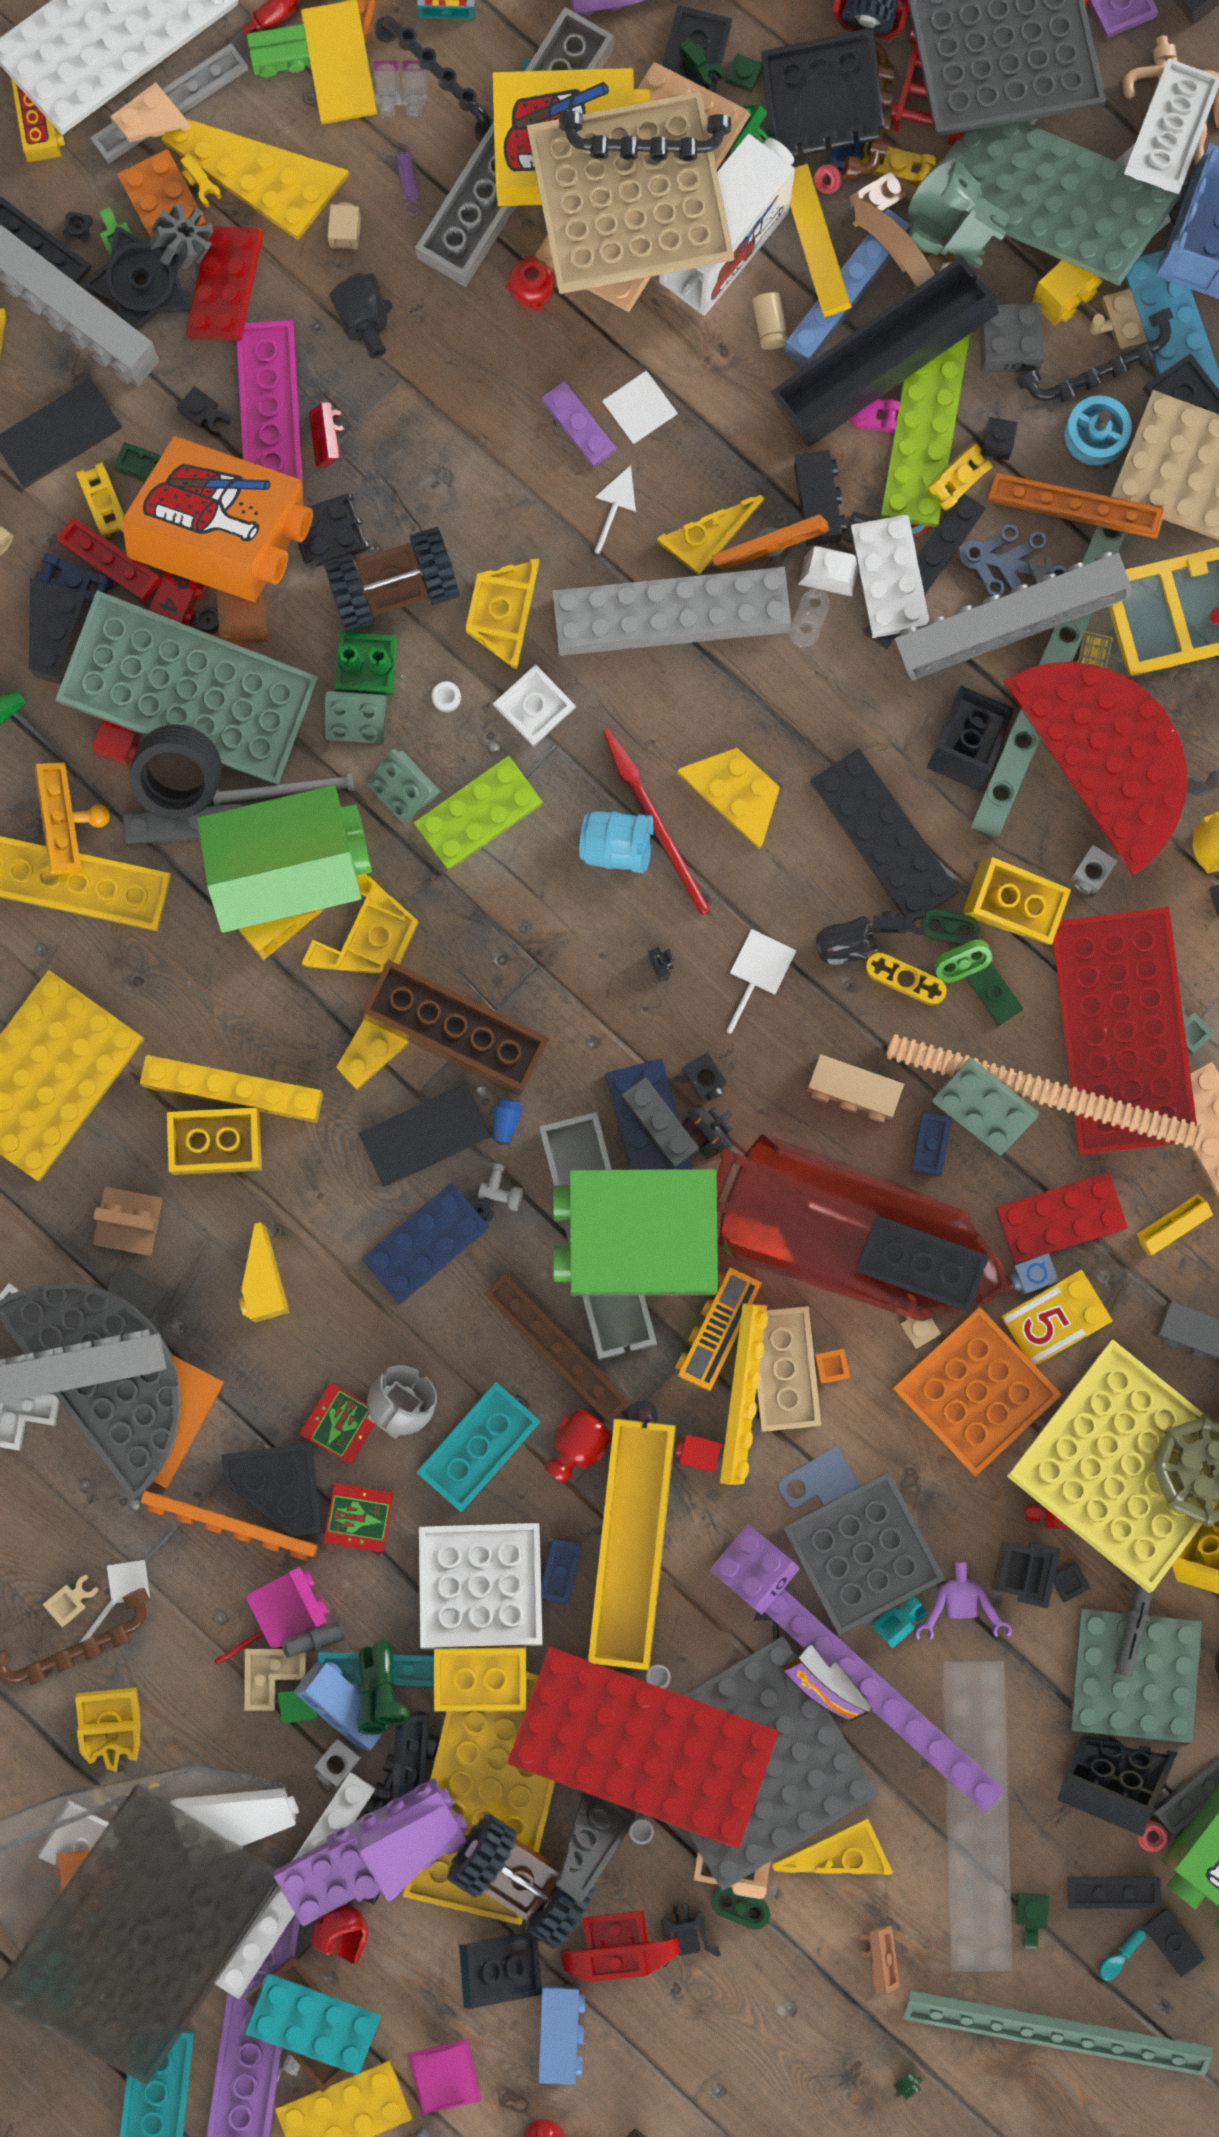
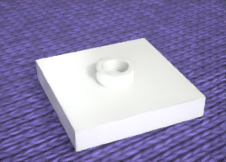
M536 664L493 703V706L532 747L576 708L572 701Z
M69 1804L39 1850L38 1858L55 1866L56 1853L106 1850L108 1858L123 1836V1829Z

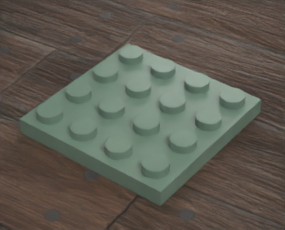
M1080 1608L1070 1730L1192 1743L1202 1621L1150 1616L1149 1622L1146 1621L1132 1678L1114 1673L1128 1620L1126 1613Z

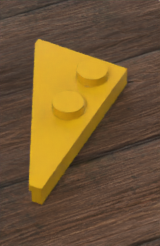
M759 495L747 498L736 506L726 510L721 509L701 518L698 522L688 523L683 528L670 534L660 535L657 538V543L696 575L700 576L713 562L711 555L721 552L761 506L764 502V497Z
M868 1818L771 1864L774 1871L788 1873H866L883 1875L893 1873Z

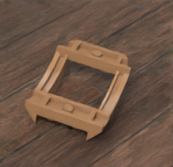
M889 172L849 197L850 206L855 209L856 221L853 224L855 227L861 226L884 246L902 273L907 271L915 284L912 288L914 290L959 257L949 251L946 255L939 253L938 256L933 253H922L908 233L883 212L903 198L911 202L912 196L917 189L912 184ZM944 235V237H943V238H944V240L942 241V244H943V245L946 244L947 239H948V236H946V235Z

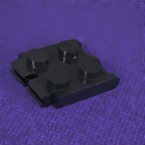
M352 493L308 506L313 510L312 524L306 536L307 540L298 543L304 564L315 561L317 567L323 565L324 562L349 554L353 555L371 547L369 541H366L360 526L362 520L361 517H357L352 503L354 500ZM346 503L352 519H349L348 514L346 512V508L344 506V504ZM354 527L356 529L360 543H357V540L355 538V534L352 529Z

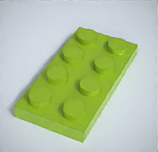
M507 756L414 822V825L445 868L450 871L543 805V801L510 756Z

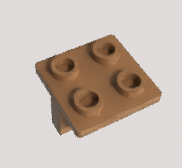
M106 1187L101 1207H95L93 1219L97 1221L93 1244L95 1246L151 1256L163 1199L157 1196Z

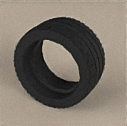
M179 724L161 726L148 733L138 745L130 767L131 788L140 804L146 807L148 811L150 810L151 813H155L163 818L166 817L167 819L190 818L203 811L215 796L221 778L220 754L212 740L205 736L204 733L196 730V728ZM164 752L182 754L189 757L199 766L204 775V781L199 787L188 791L172 790L162 786L153 778L148 768V761L153 756Z

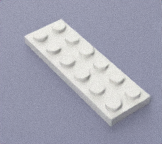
M1168 58L1125 169V175L1179 194L1219 87L1218 76Z

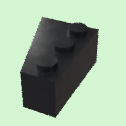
M30 578L29 669L34 677L61 685L84 625L90 603L85 595Z

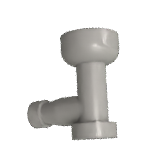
M493 1163V1171L489 1182L481 1183L478 1199L484 1200V1198L505 1202L510 1210L519 1211L523 1197V1188L513 1187L510 1191L499 1189L505 1166Z

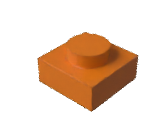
M844 1349L814 1355L820 1384L851 1378Z

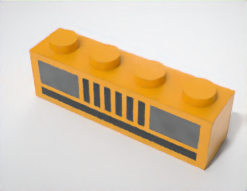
M731 1267L727 1273L720 1272L718 1277L719 1290L714 1300L708 1298L701 1312L702 1315L706 1316L701 1327L695 1325L688 1339L693 1345L688 1354L682 1352L675 1368L680 1370L678 1377L706 1391H711L739 1333L743 1303H753L762 1282Z

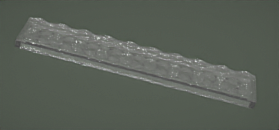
M943 1661L944 1734L1005 1789V1792L984 1813L946 1778L950 1971H1013L1004 1661Z

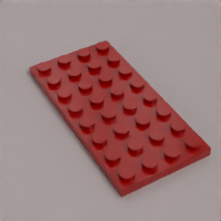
M1161 907L1060 921L1053 943L1071 1089L1077 1087V1091L1080 1092L1084 1089L1087 1094L1094 1092L1097 1097L1104 1095V1099L1107 1100L1111 1097L1114 1102L1121 1100L1124 1105L1131 1103V1107L1134 1108L1138 1105L1141 1110L1145 1111V1108H1148L1151 1113L1158 1111V1115L1163 1116L1165 1113L1168 1114V1118L1172 1119L1175 1116L1178 1121L1185 1119V1123L1195 1122V1126H1197L1170 908ZM1084 1114L1075 1115L1080 1156L1175 1145V1141L1170 1140L1168 1143L1165 1142V1138L1158 1140L1155 1135L1147 1137L1148 1133L1145 1132L1141 1135L1138 1134V1130L1131 1132L1128 1127L1121 1129L1118 1124L1114 1127L1108 1121L1104 1124L1101 1119L1094 1121L1091 1116L1084 1118Z
M549 1647L507 1764L739 1849L779 1731Z

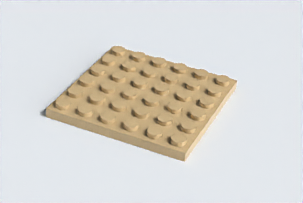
M701 91L583 114V128L577 132L582 138L603 135L609 139H621L624 136H634L638 139L646 140L658 136L665 137L668 140H680L685 137H692L698 141L710 139V135L707 132V120ZM559 119L527 125L559 294L734 260L713 151L697 153V159L691 162L682 161L679 158L678 152H668L666 160L655 161L650 158V152H638L637 159L624 160L620 157V151H608L606 159L598 160L590 156L591 151L577 149L569 143L565 131L559 128Z

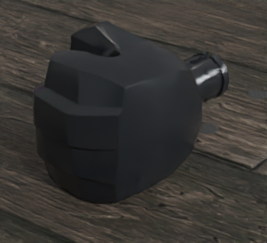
M358 272L337 284L329 293V296L348 339L352 341L363 340L369 357L374 359L386 353V348L381 341L379 333L385 328L387 315L393 307L390 300L382 298L380 294L381 288L375 275Z

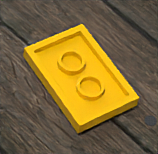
M526 1648L434 1649V1711H526Z

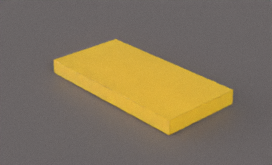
M357 0L302 9L301 14L321 123L327 124L378 114Z

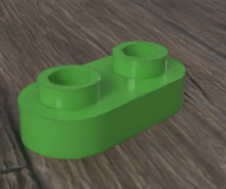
M972 940L941 954L934 963V969L937 977L943 982H956L986 968L992 961V952L985 941Z

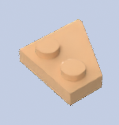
M156 82L110 116L112 122L129 142L143 140L148 136H163L165 132L182 129V132L188 131L191 128L190 123Z

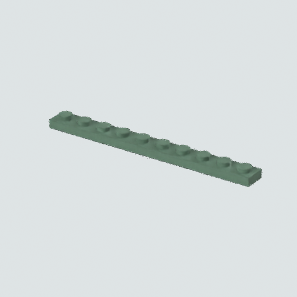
M909 1991L904 2008L903 2020L1201 2076L1206 2075L1212 2060V2047L1196 2043L1180 2042L1164 2037L1148 2036L1137 2032L1111 2029L1106 2026H1095L1079 2023L1074 2020L1068 2021L1046 2015L1020 2012L1015 2009H1004L983 2003L978 2004L956 1998L940 1997L924 1992Z

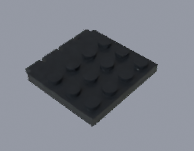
M873 28L761 51L770 138L783 144L793 157L800 155L799 147H803L804 155L827 151V141L831 142L832 149L855 145L856 135L859 136L860 144L880 140V130H885Z

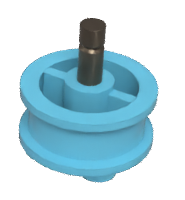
M1092 396L1082 400L1072 410L1065 426L1064 439L1067 449L1075 459L1086 465L1103 466L1115 461L1124 451L1131 436L1132 422L1130 415L1120 402L1107 396Z

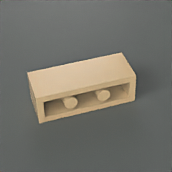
M820 1054L807 1091L811 1092V1097L818 1101L828 1103L829 1099L839 1102V1107L844 1110L856 1113L857 1109L867 1112L868 1118L884 1123L885 1119L891 1120L893 1118L904 1084Z

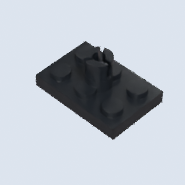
M525 1932L459 1945L464 2008L473 2009L542 1995L538 1939L533 1935Z

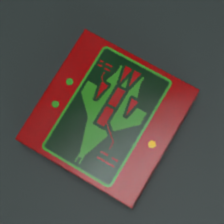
M330 1383L300 1435L352 1465L376 1424L367 1418L369 1411L368 1405L365 1402Z
M334 1483L324 1543L384 1553L394 1493Z

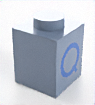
M1048 1253L1011 1267L1013 1273L1009 1274L1015 1291L1020 1290L1022 1295L1059 1281Z

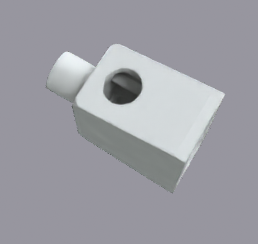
M814 546L805 555L798 585L852 596L859 569L855 555Z

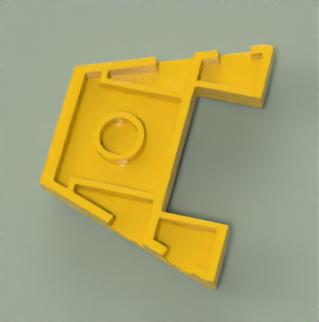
M367 874L359 875L357 878L361 896L366 899L342 951L339 952L312 940L302 965L310 968L381 974L388 959L400 965L419 922Z

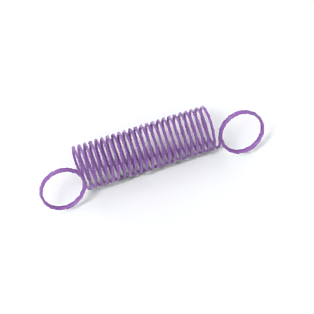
M401 143V144L398 145V146H400V145H406V146L409 148V146H408L407 144H404V143ZM409 148L408 154L399 155L396 153L401 185L404 190V199H413L406 197L410 195H417L419 197ZM413 199V200H410V201H409V202L415 201V202H417V203L419 204V206H420V203H419L418 201H416V199ZM420 206V209H419V211H418L417 213H414V214L409 213V214H411V215L418 214V213L420 212V210H421V206Z

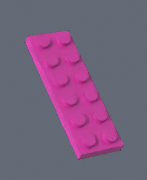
M294 321L245 323L242 339L237 341L243 460L302 480L303 489Z

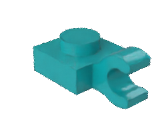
M914 1596L908 1599L899 1610L896 1607L887 1610L871 1626L893 1648L915 1629L911 1622L922 1620L928 1612Z

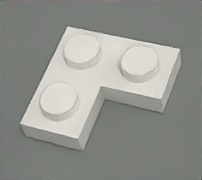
M45 1394L0 1403V1447L21 1451L26 1421L56 1426L60 1406L58 1398L55 1395Z

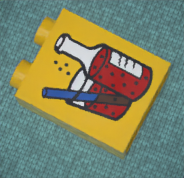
M633 68L493 72L495 176L498 206L542 205L527 125L557 120L560 113L564 111H576L583 115L649 102L650 89H634Z

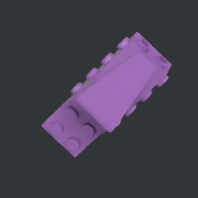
M435 1778L427 1783H423L409 1793L391 1800L387 1805L376 1811L364 1815L354 1823L338 1829L327 1837L328 1842L273 1871L276 1882L302 1926L311 1923L355 1898L358 1902L365 1898L371 1899L382 1891L387 1901L390 1902L422 1869L430 1867L435 1863L436 1859L445 1854L450 1855L459 1851L463 1844L467 1843L464 1831L468 1830V1826L461 1813L455 1814L451 1805L454 1802L447 1788L441 1789Z

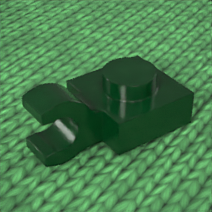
M688 37L680 44L679 57L696 77L699 76L706 88H712V81L708 78L709 75L715 74L720 80L724 78L723 69L719 65L706 62V52L698 43L694 44Z
M1017 1892L1015 1924L1024 1925L1023 1947L1038 1948V1926L1047 1927L1048 1895Z

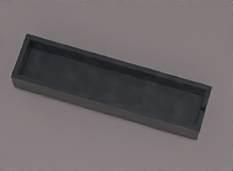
M961 256L773 389L771 394L778 409L809 448L996 316L999 310L995 297L982 280L977 278V274Z

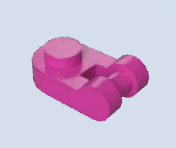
M877 399L851 417L849 421L854 427L860 429L895 433L900 402ZM877 412L886 413L885 419H876Z

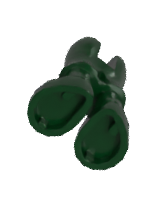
M380 1640L374 1643L373 1647L366 1646L359 1650L361 1675L359 1694L361 1695V1703L357 1718L358 1732L365 1735H377L386 1731V1725L406 1724L410 1721V1713L407 1707L394 1701L392 1691L395 1686L393 1681V1653L388 1640Z

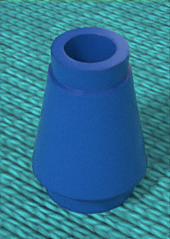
M498 1098L497 1105L494 1104V1140L510 1143L523 1110H520L521 1102Z

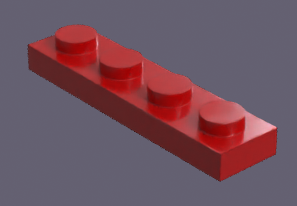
M72 517L56 538L60 545L144 603L147 602L163 581L159 575L140 562L127 558V553L74 517Z

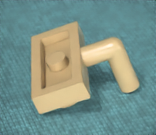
M1131 288L1103 296L1102 303L1108 320H1105L1103 315L1096 314L1089 327L1090 334L1098 335L1112 331L1119 353L1146 344L1148 340Z

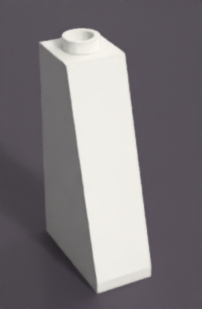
M285 1788L179 1798L170 1802V1813L192 1866L295 1826V1814L299 1813L294 1796L288 1797Z

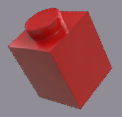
M686 1435L685 1440L679 1439L675 1457L680 1458V1465L715 1473L722 1443Z

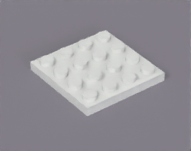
M539 1523L419 1527L421 1650L435 1648L543 1646Z

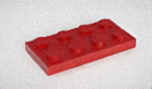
M212 226L213 233L207 241L211 242V246L200 264L186 335L191 339L241 341L264 232L260 228Z
M1110 1172L996 1207L1014 1264L1128 1229Z

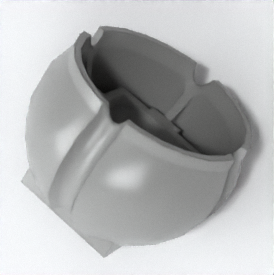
M394 1365L378 1375L377 1379L370 1386L367 1397L369 1411L367 1418L395 1439L398 1436L413 1434L422 1429L433 1416L437 1403V1393L427 1376L419 1378V1370L404 1365Z

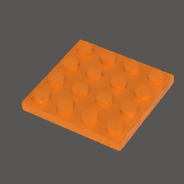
M978 1307L892 1388L974 1477L1062 1396L1057 1388L981 1307Z

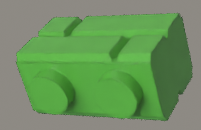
M303 24L247 34L254 75L272 77L277 74V71L288 70L295 73L303 71L306 66H311Z

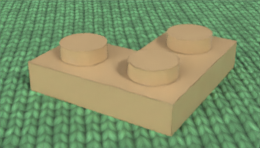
M245 1649L244 1711H275L276 1680H303L306 1676L307 1652L287 1658L283 1649Z

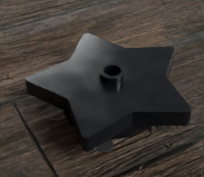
M117 226L115 228L110 261L84 282V287L115 304L120 317L137 331L155 314L191 311V304L177 278L180 266L178 254L173 256L169 265H165L160 261V258L167 247H156L153 250L150 244L145 243L125 229ZM139 277H145L147 283L137 285L136 280Z

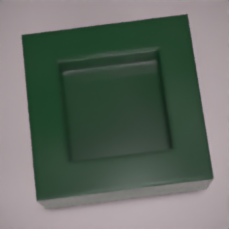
M736 53L725 83L752 93L762 70V63Z

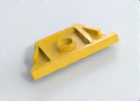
M536 558L531 559L528 563L516 566L512 564L501 567L497 571L489 570L478 573L466 624L467 634L514 669H518L540 559Z
M738 748L687 765L677 771L681 778L758 849L762 847L780 787Z

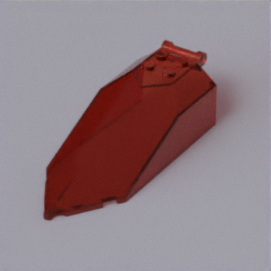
M761 1134L745 1155L725 1148L721 1152L720 1158L722 1160L716 1173L717 1211L722 1212L718 1245L736 1261L921 1322L931 1319V1315L944 1311L948 1313L960 1311L958 1308L856 1271L874 1219L878 1215L989 1256L971 1307L991 1302L996 1296L1006 1293L1011 1296L1016 1292L1005 1273L1004 1267L983 1236L976 1231L970 1222V1217L963 1209L846 1162L765 1134ZM733 1163L738 1164L740 1167L726 1202L720 1201L719 1198Z

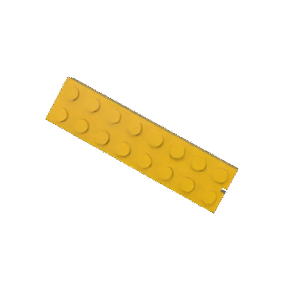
M614 1419L588 1661L592 1664L649 1670L676 1425L649 1422L647 1423V1428H643L642 1421Z

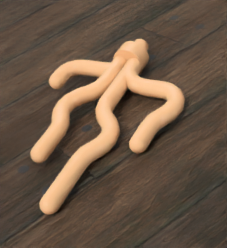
M1167 36L1156 38L1157 47L1153 50L1155 65L1135 68L1125 75L1123 79L1125 98L1132 99L1135 96L1134 82L1136 80L1158 77L1159 82L1168 58L1178 62L1175 45L1168 43ZM1202 70L1219 77V73L1213 70ZM1219 87L1213 101V115L1218 129ZM1206 123L1193 155L1195 168L1204 153L1203 145L1207 136Z

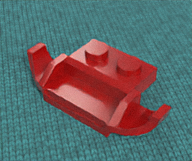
M644 1910L582 1918L586 1948L576 1951L561 1950L560 1952L563 1969L570 1975L586 1980L589 1983L647 1976L677 1956L680 1950L678 1938L654 1942V1940L648 1941Z

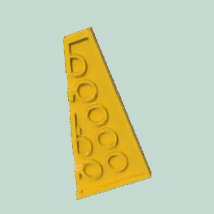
M186 119L191 127L188 131L182 132V129L168 131L161 137L162 143L183 158L190 153L206 175L296 240L300 239L350 175L349 170Z

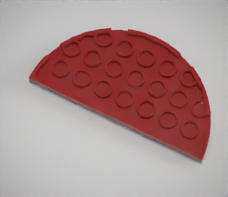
M1079 662L1048 663L1031 667L1005 679V686L1133 877L1152 862L1167 844L1176 829L1185 804L1187 792L1186 758L1182 742L1170 717L1162 706L1136 682L1115 671L1093 664Z

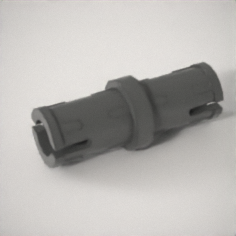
M339 1621L317 1629L311 1627L306 1629L304 1633L282 1639V1649L287 1658L303 1652H316L323 1646L343 1641L345 1633Z

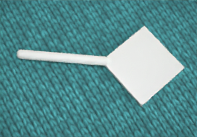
M145 1560L107 1565L111 1601L80 1642L93 1635L116 1603L124 1602L123 1596L144 1587L150 1598Z

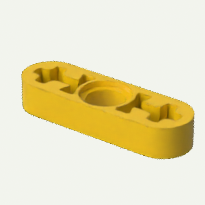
M875 953L866 962L865 970L872 980L930 1006L938 1005L946 996V985L941 979L887 954ZM883 960V966L889 970H892L893 965L897 966L898 968L893 974L892 981L887 979L890 973L881 971L879 974L874 973L875 967L871 963ZM903 971L910 972L914 976V984L910 987L901 986L898 983V974ZM920 977L925 979L922 983L923 986L930 988L933 984L937 985V992L941 993L940 996L935 995L933 999L927 997L928 991L922 988L919 989V994L914 992L919 984Z

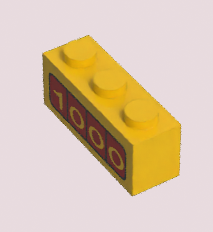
M11 79L22 146L27 162L62 157L60 146H65L63 135Z

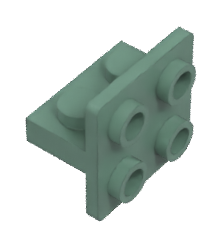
M327 691L325 694L326 740L383 744L387 695Z
M394 748L387 753L367 781L368 787L404 825L412 820L418 810L437 799L441 793L403 750L398 752Z

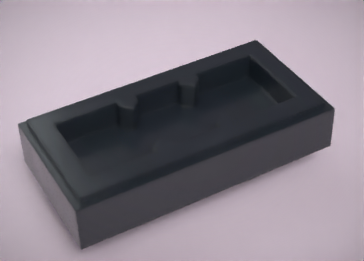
M1167 1908L1163 1909L1142 1926L1180 1977H1183L1205 1960L1204 1956Z

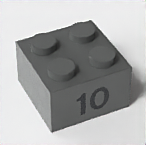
M1041 303L997 305L999 313L980 326L982 373L1033 371L1035 369L1039 371L1044 360Z

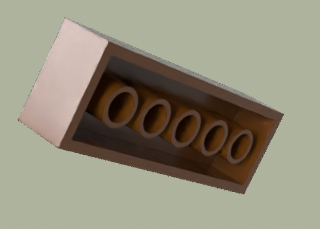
M389 959L360 1018L518 1096L524 1091L549 1039Z

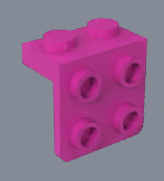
M300 1567L275 1581L249 1593L247 1596V1602L269 1646L272 1648L281 1646L282 1639L306 1632L308 1628H316L327 1622L324 1616L329 1614L328 1609L321 1597L317 1600L315 1599L311 1591L315 1584L308 1570L302 1573Z

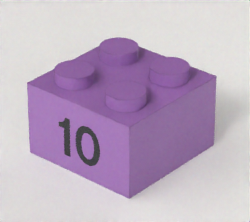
M747 1524L709 1571L762 1615L800 1568L758 1531Z

